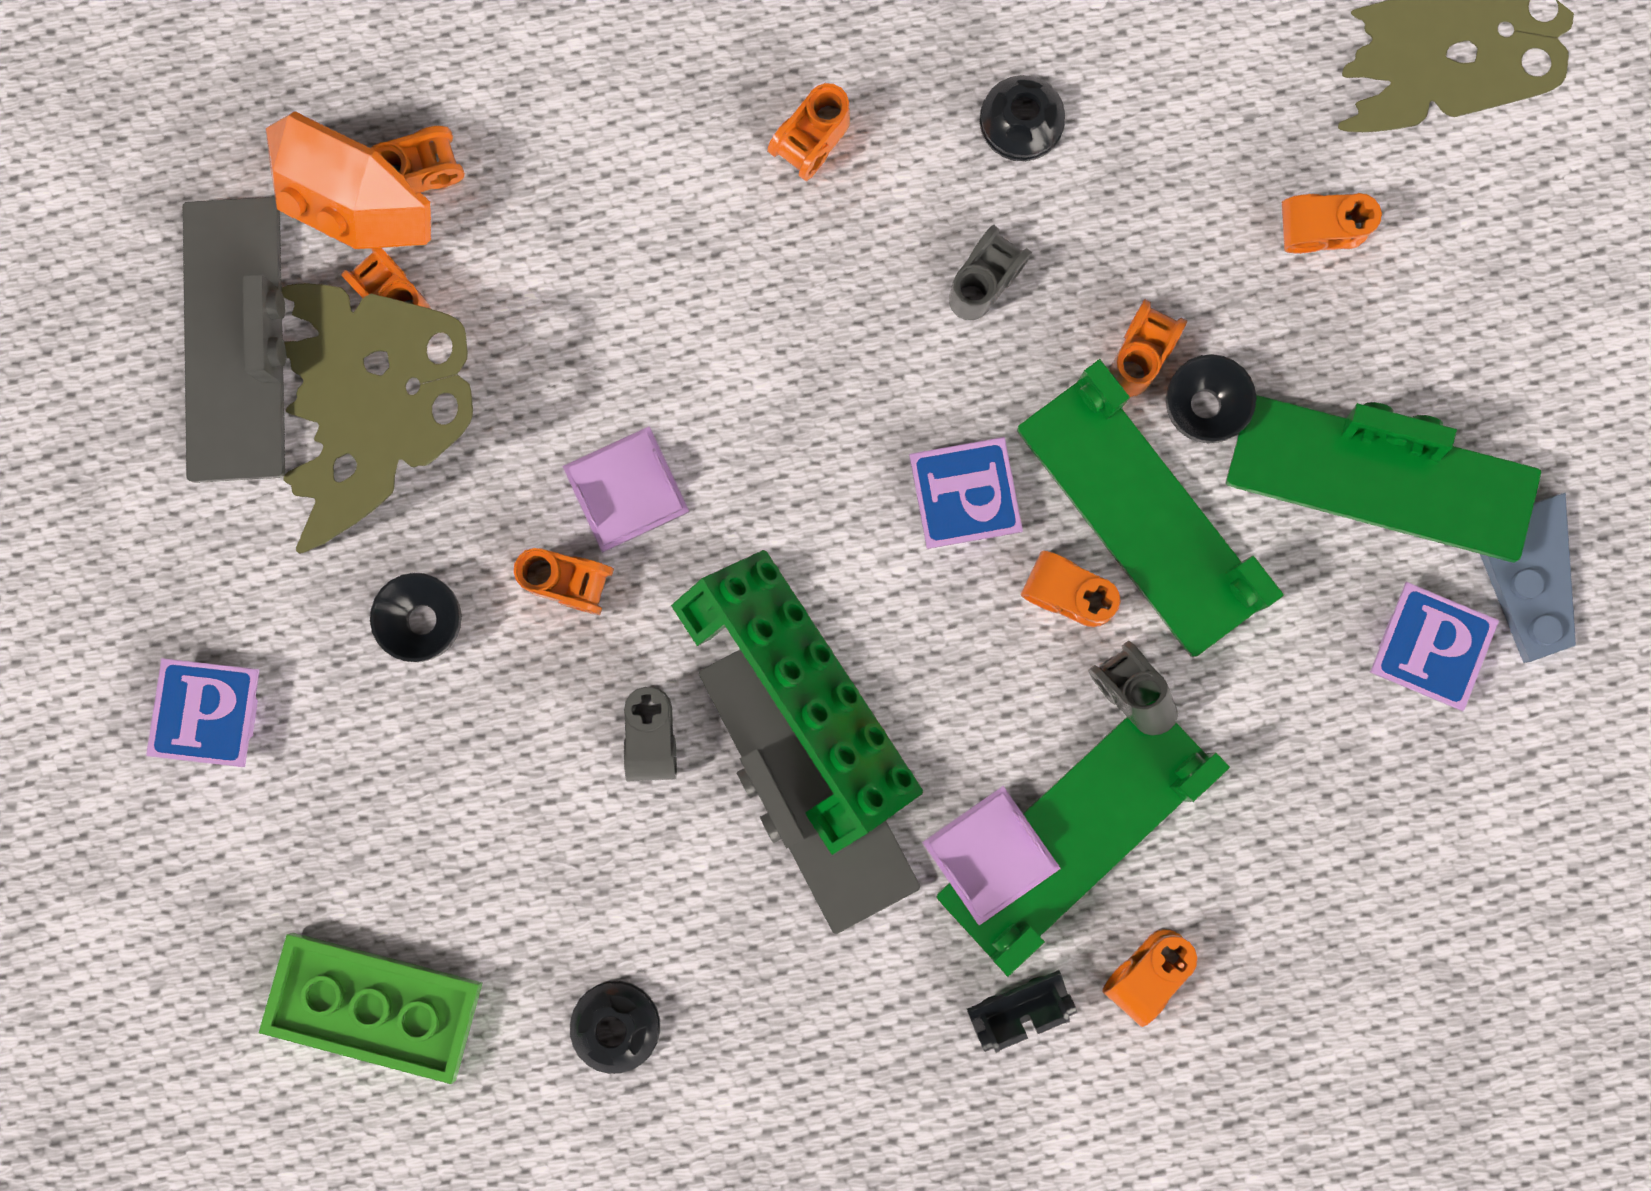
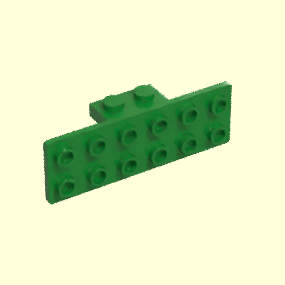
M1256 395V408L1252 419L1238 434L1225 481L1227 486L1512 563L1521 559L1541 477V470L1539 468L1455 447L1453 444L1457 429L1444 426L1443 422L1436 417L1428 415L1409 417L1393 413L1394 410L1390 406L1382 403L1367 402L1364 405L1357 403L1347 418Z

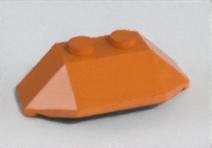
M295 111L266 128L270 170L277 210L354 249L426 245L431 241L430 201L421 192L415 194L404 176L377 151Z

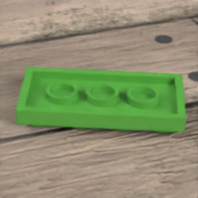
M293 932L286 935L259 1033L447 1084H453L457 1079L483 982Z

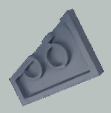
M1565 492L1534 504L1520 560L1512 563L1480 554L1523 663L1532 662L1576 646Z

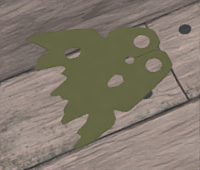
M1387 0L1351 11V14L1365 23V32L1373 40L1357 50L1355 60L1346 64L1343 68L1342 76L1345 78H1370L1390 81L1391 83L1379 95L1356 102L1358 115L1341 121L1338 124V129L1347 132L1363 133L1407 128L1420 124L1427 117L1431 101L1435 102L1446 115L1458 117L1535 97L1554 90L1566 78L1569 59L1568 50L1558 37L1571 29L1574 12L1558 0H1556L1558 13L1553 20L1548 22L1538 21L1531 16L1529 12L1530 0ZM1502 22L1511 23L1514 27L1513 35L1510 37L1501 36L1498 32L1499 24ZM1463 41H1470L1478 49L1475 61L1469 63H1459L1447 58V50L1451 45ZM1538 48L1544 50L1549 55L1551 67L1545 75L1532 76L1524 70L1522 57L1527 50Z
M310 283L292 284L282 287L283 297L294 302L292 315L309 321L319 332L318 336L300 341H284L286 357L291 361V370L304 380L303 384L297 389V399L288 405L285 411L288 414L317 422L319 427L314 440L323 445V449L318 457L288 471L283 477V481L291 485L292 493L295 496L315 499V504L296 546V552L301 554L325 544L355 525L382 504L394 491L395 474L399 460L402 459L410 467L414 468L426 466L439 457L465 432L473 417V405L470 384L457 375L467 360L468 350L465 328L455 317L437 310L372 293L365 296L356 310L352 312L349 295L341 287ZM437 333L447 334L452 341L450 357L441 364L431 362L427 354L429 340ZM376 351L387 352L389 368L383 375L370 373L364 366V358ZM411 378H417L420 383V388L414 395H410L406 390V384ZM450 393L457 400V414L450 423L441 425L433 417V404L439 395ZM350 454L357 463L354 474L342 482L335 481L334 463L336 459Z

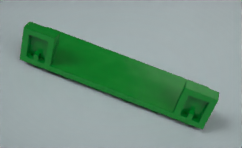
M1099 359L1083 371L1079 380L1022 422L1018 426L1017 432L1189 656L1197 657L1254 613L1270 607L1283 597L1284 594L1254 555L1242 562L1124 412L1122 408L1130 397L1101 359Z
M767 551L757 552L703 577L671 605L696 646L711 640L725 627L727 628L834 793L805 812L831 855L866 835L923 794V789L912 771L900 756L885 730L864 701Z
M1126 716L1023 813L1061 869L981 925H978L950 883L942 888L936 897L1003 973L1009 977L1045 943L1040 936L1183 801L1194 802L1230 766L1216 752L1205 753L1177 723L1163 734L1148 735L1138 730Z

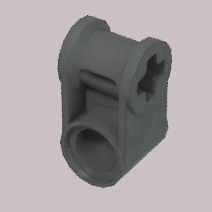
M993 224L979 240L970 257L954 278L949 294L951 310L957 317L964 320H976L983 317L1004 289L1013 283L1032 255V251L1027 248L1024 250L1017 248L999 235V228ZM966 286H975L982 291L984 297L980 300H970L962 294L960 289Z
M1129 640L1122 645V651L1101 667L1094 665L1088 670L1092 680L1103 695L1112 704H1116L1137 729L1144 734L1160 735L1169 731L1175 725L1178 711L1166 680Z
M638 688L629 695L625 701L624 770L626 781L676 779L677 757H674L677 756L675 735H673V715L670 698L658 688ZM645 695H651L653 703L661 704V713L653 715L652 723H646L645 715L637 714L636 706L645 702Z

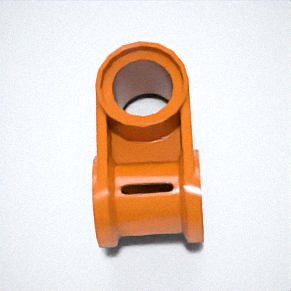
M831 83L816 86L793 115L778 128L768 145L767 152L774 157L778 155L783 157L799 170V177L807 181L812 178L825 162L829 152L850 126V108L846 92L841 87ZM825 106H834L840 110L839 115L830 120L820 118L817 112Z
M426 127L414 134L380 142L371 147L391 165L401 166L399 173L404 176L415 194L430 189L447 187L460 182L464 178L463 167L456 163L450 145L453 141V135L448 127ZM435 154H438V162L436 160Z
M1361 193L1325 196L1303 194L1287 198L1282 201L1284 251L1302 254L1320 250H1349L1357 248L1379 226L1382 217L1380 205L1375 198ZM1351 215L1352 220H1346V217ZM1355 223H1356V224H1360V223H1361V227H1360V228H1356Z
M371 248L372 253L352 271L344 270L341 273V276L362 298L372 293L403 302L413 300L414 305L431 309L423 295L405 277L406 274L382 248Z
M1147 299L1143 300L1123 337L1125 340L1109 370L1129 397L1138 396L1148 388L1159 373L1165 359L1171 354L1187 324V320L1183 318L1176 321L1151 308V302ZM1123 363H1137L1143 369L1144 377H1131L1126 373Z
M531 548L518 556L514 563V576L519 585L535 596L557 601L566 607L594 615H601L602 607L598 604L606 577L612 576L614 568L577 556L569 557L542 548ZM543 560L549 562L551 566L549 579L543 584L532 585L527 577L529 567L536 561Z
M1044 550L1040 552L1020 594L1025 600L1045 610L1061 614L1088 627H1099L1107 623L1118 611L1121 601L1119 591L1109 580L1080 568L1074 562L1058 554ZM1095 592L1103 595L1101 604L1107 607V609L1100 608L1094 614L1088 611L1090 602L1083 597L1090 598Z
M1170 929L1157 930L1149 935L1133 955L1114 971L1102 989L1103 993L1140 1027H1144L1161 1013L1172 995L1193 974L1197 966L1196 950L1188 940L1184 939L1177 932ZM1166 946L1173 949L1176 955L1179 956L1174 964L1165 960L1161 954Z

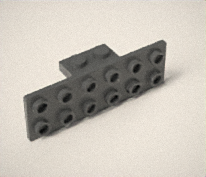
M275 197L185 202L182 206L186 478L193 483L283 478L285 476L283 366L286 363V348L282 329V319L285 316V301L282 294L280 211L277 210Z
M741 650L699 671V676L741 755L739 759L744 768L739 770L737 775L750 799L759 795L767 813L760 816L766 832L773 843L782 839L786 849L789 848L832 932L838 934L917 892L920 889V884L887 821H884L866 835L831 855L805 812L834 793Z

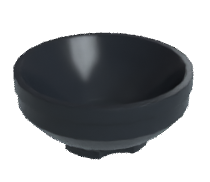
M1026 75L1009 77L995 85L983 101L979 119L981 134L988 146L1003 158L1023 162L1036 160L1049 153L1061 138L1065 127L1063 102L1058 92L1042 79ZM1021 97L1030 98L1037 103L1039 114L1032 120L1018 119L1011 110L1012 103Z
M1209 354L1190 359L1179 367L1167 387L1165 402L1169 418L1180 433L1196 442L1210 444L1223 442L1240 433L1252 419L1257 397L1253 381L1241 365L1225 356ZM1205 391L1217 398L1219 409L1214 417L1202 418L1195 414L1191 401L1196 393Z
M424 573L404 574L390 580L374 598L370 611L371 631L378 645L392 657L406 662L419 663L442 655L455 642L461 628V608L454 592L438 578ZM428 606L435 612V627L427 634H416L410 628L409 617L415 608Z
M608 981L588 990L577 1002L570 1020V1038L578 1057L589 1067L607 1074L624 1073L643 1064L653 1053L660 1035V1017L652 998L643 989L624 981ZM604 1017H617L624 1023L626 1036L621 1044L608 1046L598 1038L597 1026Z

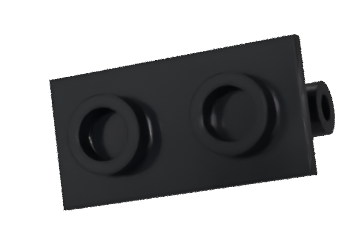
M1060 970L1046 976L1035 977L1022 986L998 996L988 997L981 1003L967 1008L984 1052L994 1049L995 1053L1028 1039L1022 1025L1027 1021L1031 1020L1037 1034H1040L1064 1023H1069V1016L1078 1013L1072 997L1067 993Z

